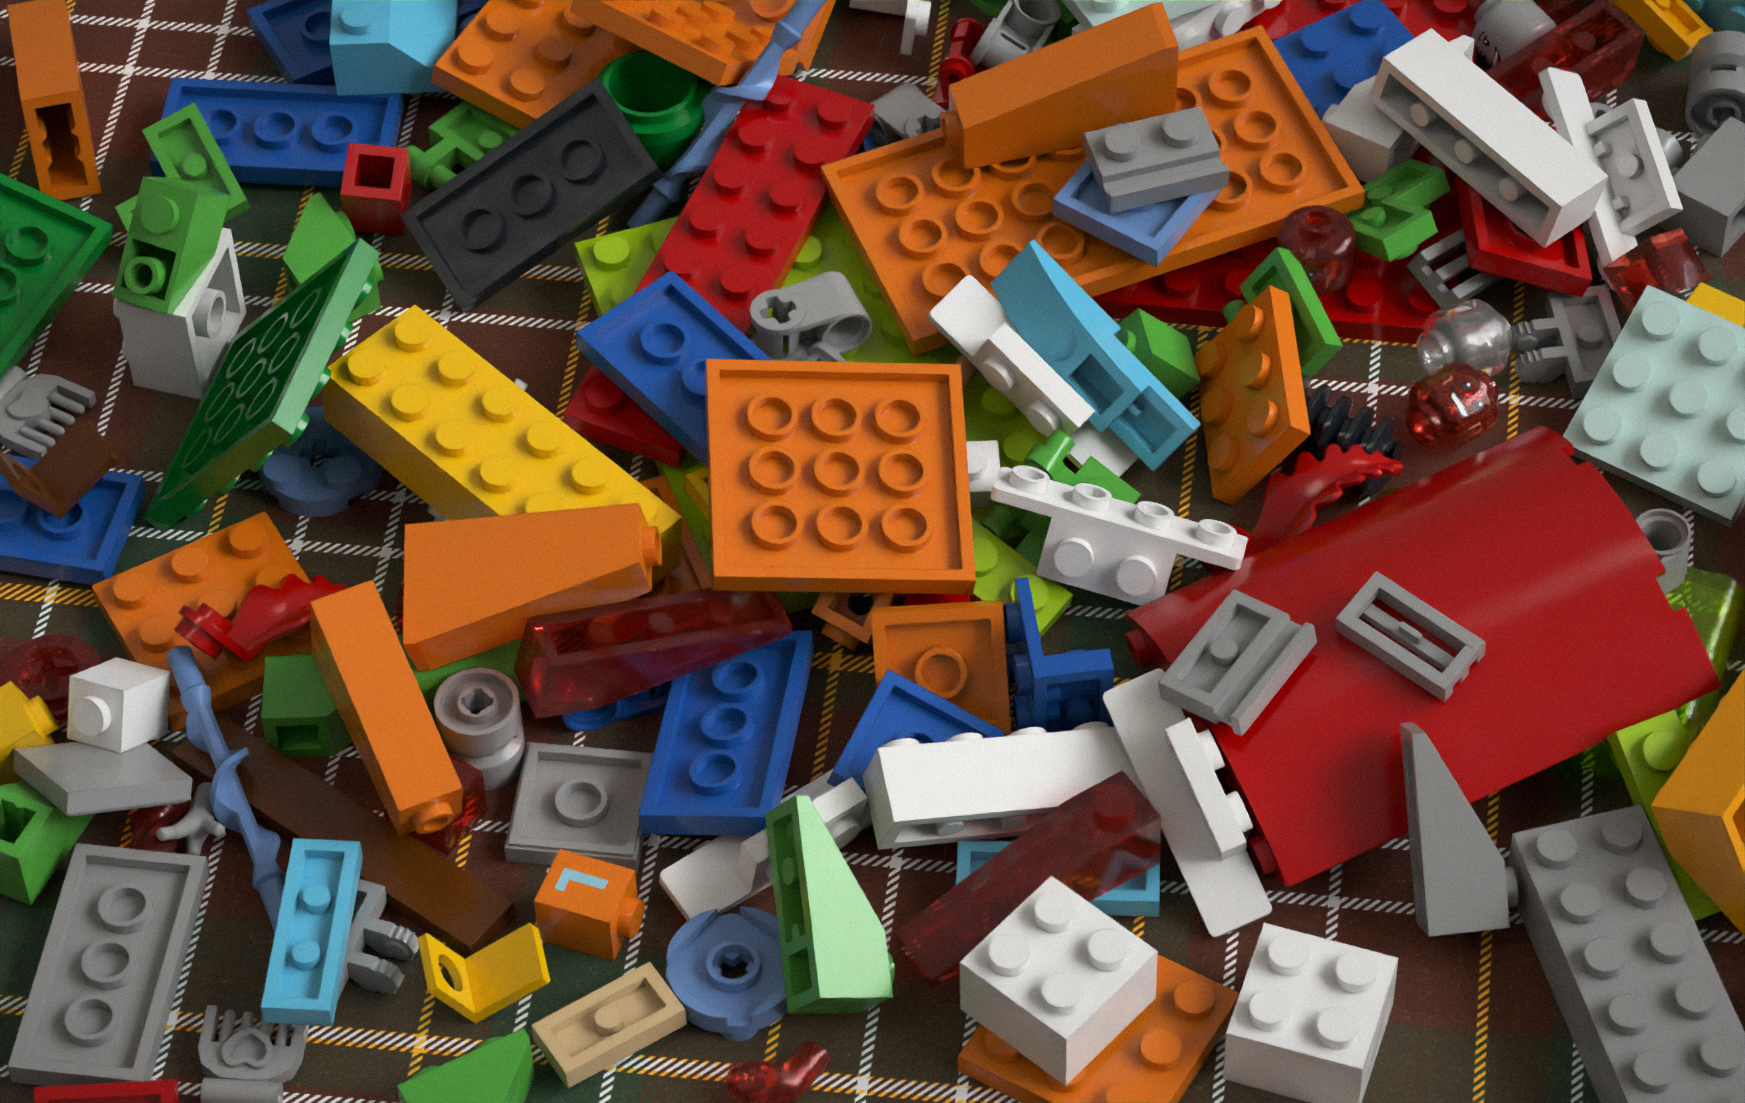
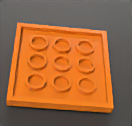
M706 359L704 378L712 590L973 595L976 574L961 364Z

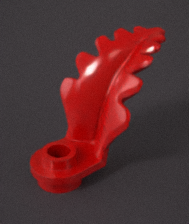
M1330 444L1325 447L1322 461H1318L1309 452H1302L1296 459L1291 476L1282 472H1276L1269 479L1264 491L1259 520L1251 533L1238 526L1228 524L1236 530L1237 534L1248 538L1243 560L1299 534L1310 531L1316 519V511L1340 498L1343 489L1360 484L1369 478L1400 476L1404 466L1400 461L1385 457L1380 451H1373L1370 455L1366 454L1364 449L1357 444L1350 446L1346 453L1341 451L1339 445ZM1198 560L1203 567L1214 573L1225 568Z
M287 574L282 578L277 589L260 584L249 590L243 597L232 622L204 602L201 603L196 611L183 605L178 612L183 618L174 628V631L215 661L226 649L244 663H248L269 644L304 627L310 620L311 601L349 587L344 583L332 584L322 575L313 576L310 584L295 574Z

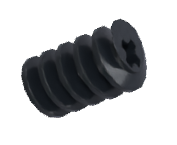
M1302 374L1311 435L1294 449L1297 457L1302 452H1309L1318 461H1322L1325 447L1330 444L1339 445L1343 453H1346L1350 446L1357 444L1364 449L1366 454L1370 455L1373 451H1380L1387 458L1400 460L1403 444L1401 440L1393 438L1396 427V420L1394 418L1385 417L1374 429L1371 427L1375 415L1374 408L1364 406L1352 418L1350 417L1353 407L1352 397L1343 395L1333 407H1330L1331 387L1322 384L1315 390L1312 396H1309L1311 379L1307 374ZM1391 476L1365 479L1364 482L1359 484V487L1363 493L1374 495L1384 487Z

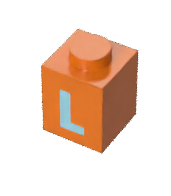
M559 849L534 899L536 922L541 941L613 962L625 938L634 939L637 935L645 910L644 900L638 899L635 870L563 849Z

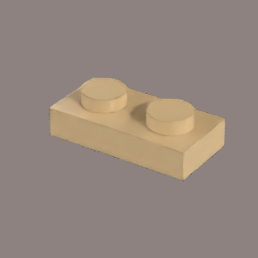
M648 962L531 1025L534 1042L566 1087L570 1088L687 1025L685 1008L651 962Z

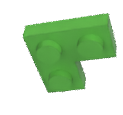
M195 102L142 130L167 178H178L231 195L224 222L251 208ZM138 195L115 206L127 232H129Z
M1408 158L1362 186L1365 191L1363 208L1333 216L1317 224L1323 237L1389 262L1403 259L1413 254L1417 250L1418 244L1438 233L1432 213L1428 209L1431 206V202L1451 190L1443 169Z

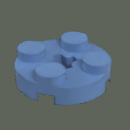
M324 406L309 407L304 411L310 417L309 422L301 436L288 448L282 444L275 448L266 463L258 470V475L265 493L267 494L268 490L270 494L277 497L278 505L286 511L309 517L330 516L349 509L348 500L357 497L362 491L365 492V498L373 492L381 479L383 467L325 420ZM327 455L333 457L325 459L322 467H312L310 464V458L314 456Z
M739 907L740 914H725L718 916L717 909L702 912L688 920L671 939L666 957V984L685 1008L686 1019L702 1029L719 1032L730 1041L741 1042L752 1038L758 1029L773 1024L788 1012L777 917L753 907ZM741 961L748 964L746 975L736 979L722 977V970L719 967L723 963L735 967Z

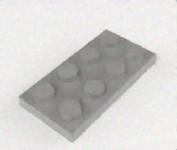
M82 843L75 844L7 1066L12 1082L56 1086L147 1081L152 1079L210 874L206 856Z

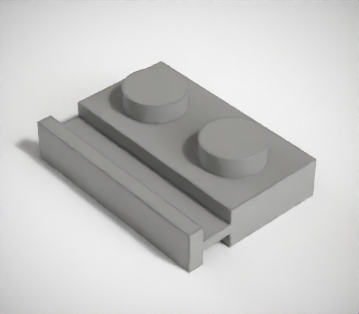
M1201 106L1084 133L1083 150L1101 192L1106 195L1110 214L1228 187L1229 169L1227 164H1223L1220 158L1219 146Z
M1233 589L1158 681L1161 698L1216 725L1219 721H1222L1232 726L1233 733L1243 736L1317 643L1315 627L1307 622L1301 626L1291 621L1288 613Z

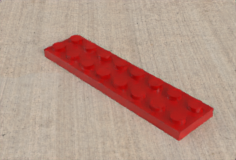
M777 74L775 82L764 100H749L743 106L634 294L672 270L751 340V337L756 332V328L752 325L750 319L752 301L757 295L767 290L781 288L806 240L812 233L829 202L828 188L821 176L820 166L854 156L857 153L874 122L875 105ZM594 364L590 367L563 413L564 423L580 435L676 468H680L689 452Z

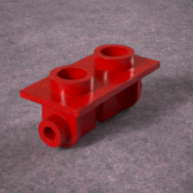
M961 18L951 28L950 39L952 44L949 53H946L945 59L939 66V78L932 97V101L941 108L949 107L950 84L988 70V68L980 63L973 67L968 60L985 32L983 25L973 18Z

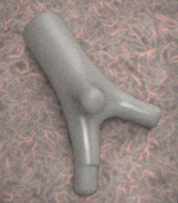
M204 782L198 785L188 813L173 826L157 830L156 836L160 841L176 840L185 837L187 842L186 854L199 856L202 845L209 834L216 837L223 836L225 827L214 820L215 814L210 805L209 795L212 783Z

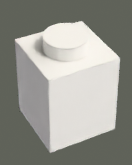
M116 657L71 675L69 679L67 738L123 753L167 734L170 671Z

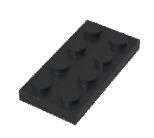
M596 77L400 216L458 307L467 314L664 177V175L606 87Z

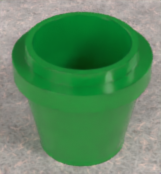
M639 50L616 58L607 64L597 77L606 87L664 174L685 153L700 134L701 127L705 122L702 101L711 92V86L709 81L647 50Z

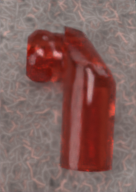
M191 791V800H187L185 803L138 808L130 817L133 849L175 853L178 839L160 841L156 836V832L159 828L173 826L172 822L191 805L194 797L193 792Z
M805 1041L786 1063L753 1060L735 1064L727 1073L726 1087L733 1098L741 1100L743 1103H796L828 1068L831 1060L821 1046L812 1041Z

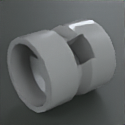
M1728 30L1713 32L1699 39L1692 48L1685 119L1688 127L1699 137L1706 133L1713 135L1730 116L1745 123V33Z
M483 667L464 669L449 676L438 687L434 698V708L438 732L462 787L476 791L498 789L511 783L521 773L526 750L518 688L510 677L498 670Z

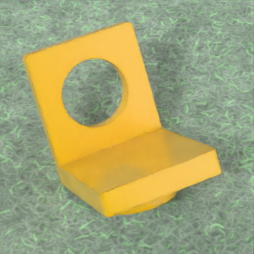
M531 923L522 926L465 959L428 933L418 937L429 993L475 1024L550 982L540 932ZM438 961L448 970L454 983V989L443 977Z

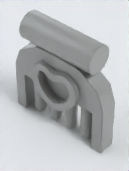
M11 365L0 379V442L8 449L31 459L40 460L47 453V448H52L55 445V440L42 434V432L46 431L61 437L65 434V429L53 423L54 419L66 425H72L75 422V418L72 415L52 407L51 404L54 403L74 413L82 414L85 411L84 406L92 408L97 402L95 392L55 375L38 374L28 378L21 368Z
M207 1005L198 1044L202 1071L209 1077H205L202 1081L201 1103H282V1083L293 1079L302 1064L309 1025H294L291 1045L287 1046L291 1024H278L275 1044L272 1045L269 1039L272 1023H264L263 1016H261L259 1029L253 1028L254 1014L251 1011H246L242 1017L240 1031L232 1035L236 1014L233 1010H227L224 1013L219 1040L215 1042L220 1012L217 1005Z

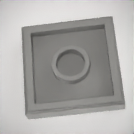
M79 741L14 749L13 771L68 817L185 803L187 800H191L192 777L148 743L141 744L123 753Z
M527 742L504 846L506 862L551 866L559 849L633 869L638 874L645 834H642L638 813L654 753Z

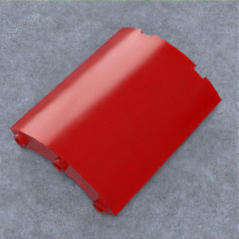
M1540 425L1312 528L1308 532L1299 534L1242 560L1241 567L1238 570L1224 568L1125 613L1132 631L1124 634L1128 650L1139 669L1148 667L1149 672L1158 668L1166 672L1233 589L1288 613L1290 620L1301 626L1305 622L1314 625L1317 643L1243 736L1233 733L1232 726L1222 721H1219L1216 725L1181 708L1185 718L1191 719L1197 734L1209 729L1225 765L1220 768V771L1231 792H1238L1252 822L1253 828L1250 831L1253 836L1246 839V845L1254 865L1262 876L1270 873L1273 879L1289 888L1408 833L1400 723L1413 722L1426 732L1469 804L1607 741V735L1672 711L1722 687L1686 607L1684 606L1673 612L1656 578L1663 576L1666 570L1647 537L1625 504L1590 461L1578 466L1572 461L1569 456L1574 454L1573 446L1565 437L1552 429ZM1376 571L1485 641V655L1477 664L1475 662L1471 664L1469 674L1462 683L1456 682L1453 686V693L1446 702H1443L1372 653L1336 631V617ZM1377 598L1373 600V605L1399 622H1405L1454 658L1458 655L1459 652L1426 629L1401 615ZM1359 617L1360 620H1362L1372 628L1376 629L1377 631H1379L1380 633H1382L1383 635H1385L1386 637H1388L1404 649L1408 650L1409 652H1411L1412 654H1414L1415 656H1417L1418 658H1420L1436 670L1440 671L1441 673L1443 672L1442 670H1440L1439 668H1437L1436 666H1434L1433 664H1431L1430 662L1416 654L1414 651H1412L1399 641L1395 640L1391 636L1387 635L1383 631L1379 630L1369 622Z

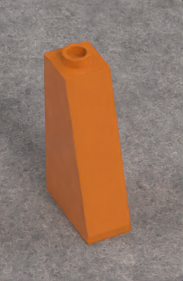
M34 0L7 5L20 101L40 191L60 201L101 194L102 191L66 1Z
M1162 2L1149 4L950 84L949 111L940 112L941 130L946 147L957 148L962 166L966 170L1083 146L1085 132L1115 126L1119 122L1124 124L1175 112L1179 45Z
M639 503L405 524L403 646L418 672L431 671L652 591V566H660L662 563V545L659 529L657 526L649 527Z
M370 580L311 601L312 657L398 836L414 830L419 834H427L442 829L454 820V815L462 813L463 787L374 581Z

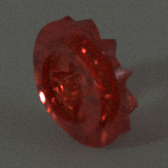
M61 634L40 636L21 644L8 655L0 669V687L12 681L29 699L37 695L40 696L53 716L64 723L68 713L70 676L101 664V660L95 649L79 638ZM52 667L53 674H57L60 680L58 690H47L44 679L47 676L45 668Z

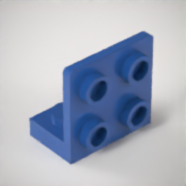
M1028 577L1015 578L1014 603L1004 604V618L1008 643L1014 642V644L1006 645L1009 684L1015 683L1017 693L1021 694L1013 696L1016 730L1028 727H1041L1046 730V733L1071 731L1081 724L1095 721L1105 722L1109 727H1112V719L1103 702V694L1112 689L1114 685V667L1110 648L1090 651L1072 650L1063 654L1043 656Z

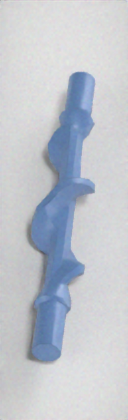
M796 0L783 19L777 20L769 43L738 85L734 87L718 86L702 101L705 119L703 130L685 153L663 174L664 177L652 184L653 189L626 223L630 228L659 221L672 203H678L686 180L694 174L706 171L724 140V130L745 102L749 100H764L777 77L781 56L787 49L802 40V32L827 0Z
M187 645L175 647L167 653L166 658L181 693L179 699L187 712L185 720L187 738L196 748L210 754L216 768L209 795L211 808L216 819L222 825L242 833L254 865L252 874L253 888L259 891L275 932L286 878L285 873L276 862L281 839L276 832L269 831L256 823L236 773L237 765L250 755L248 748L245 747L234 751L228 749L211 708V688L204 682L192 649Z

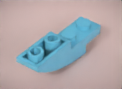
M1034 239L990 283L1001 306L1021 338L1095 410L1088 418L1091 424L1100 433L1110 427L1152 471L1156 470L1201 425L1169 390L1114 336L1121 327Z

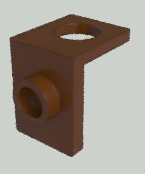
M81 417L31 469L0 451V472L18 495L61 519L118 462L119 458L94 424L85 417Z

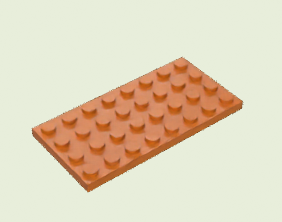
M1262 25L1178 52L1175 112L1201 106L1219 146L1220 158L1223 164H1227L1229 169L1228 187L1222 188L1157 267L1053 215V198L1087 160L1083 146L964 170L957 148L946 147L942 130L938 128L820 166L821 176L828 188V196L913 356L952 344L928 320V314L966 276L971 275L998 300L990 283L1033 239L1090 297H1094L1327 220L1336 215H1342L1363 208L1365 197L1363 187Z

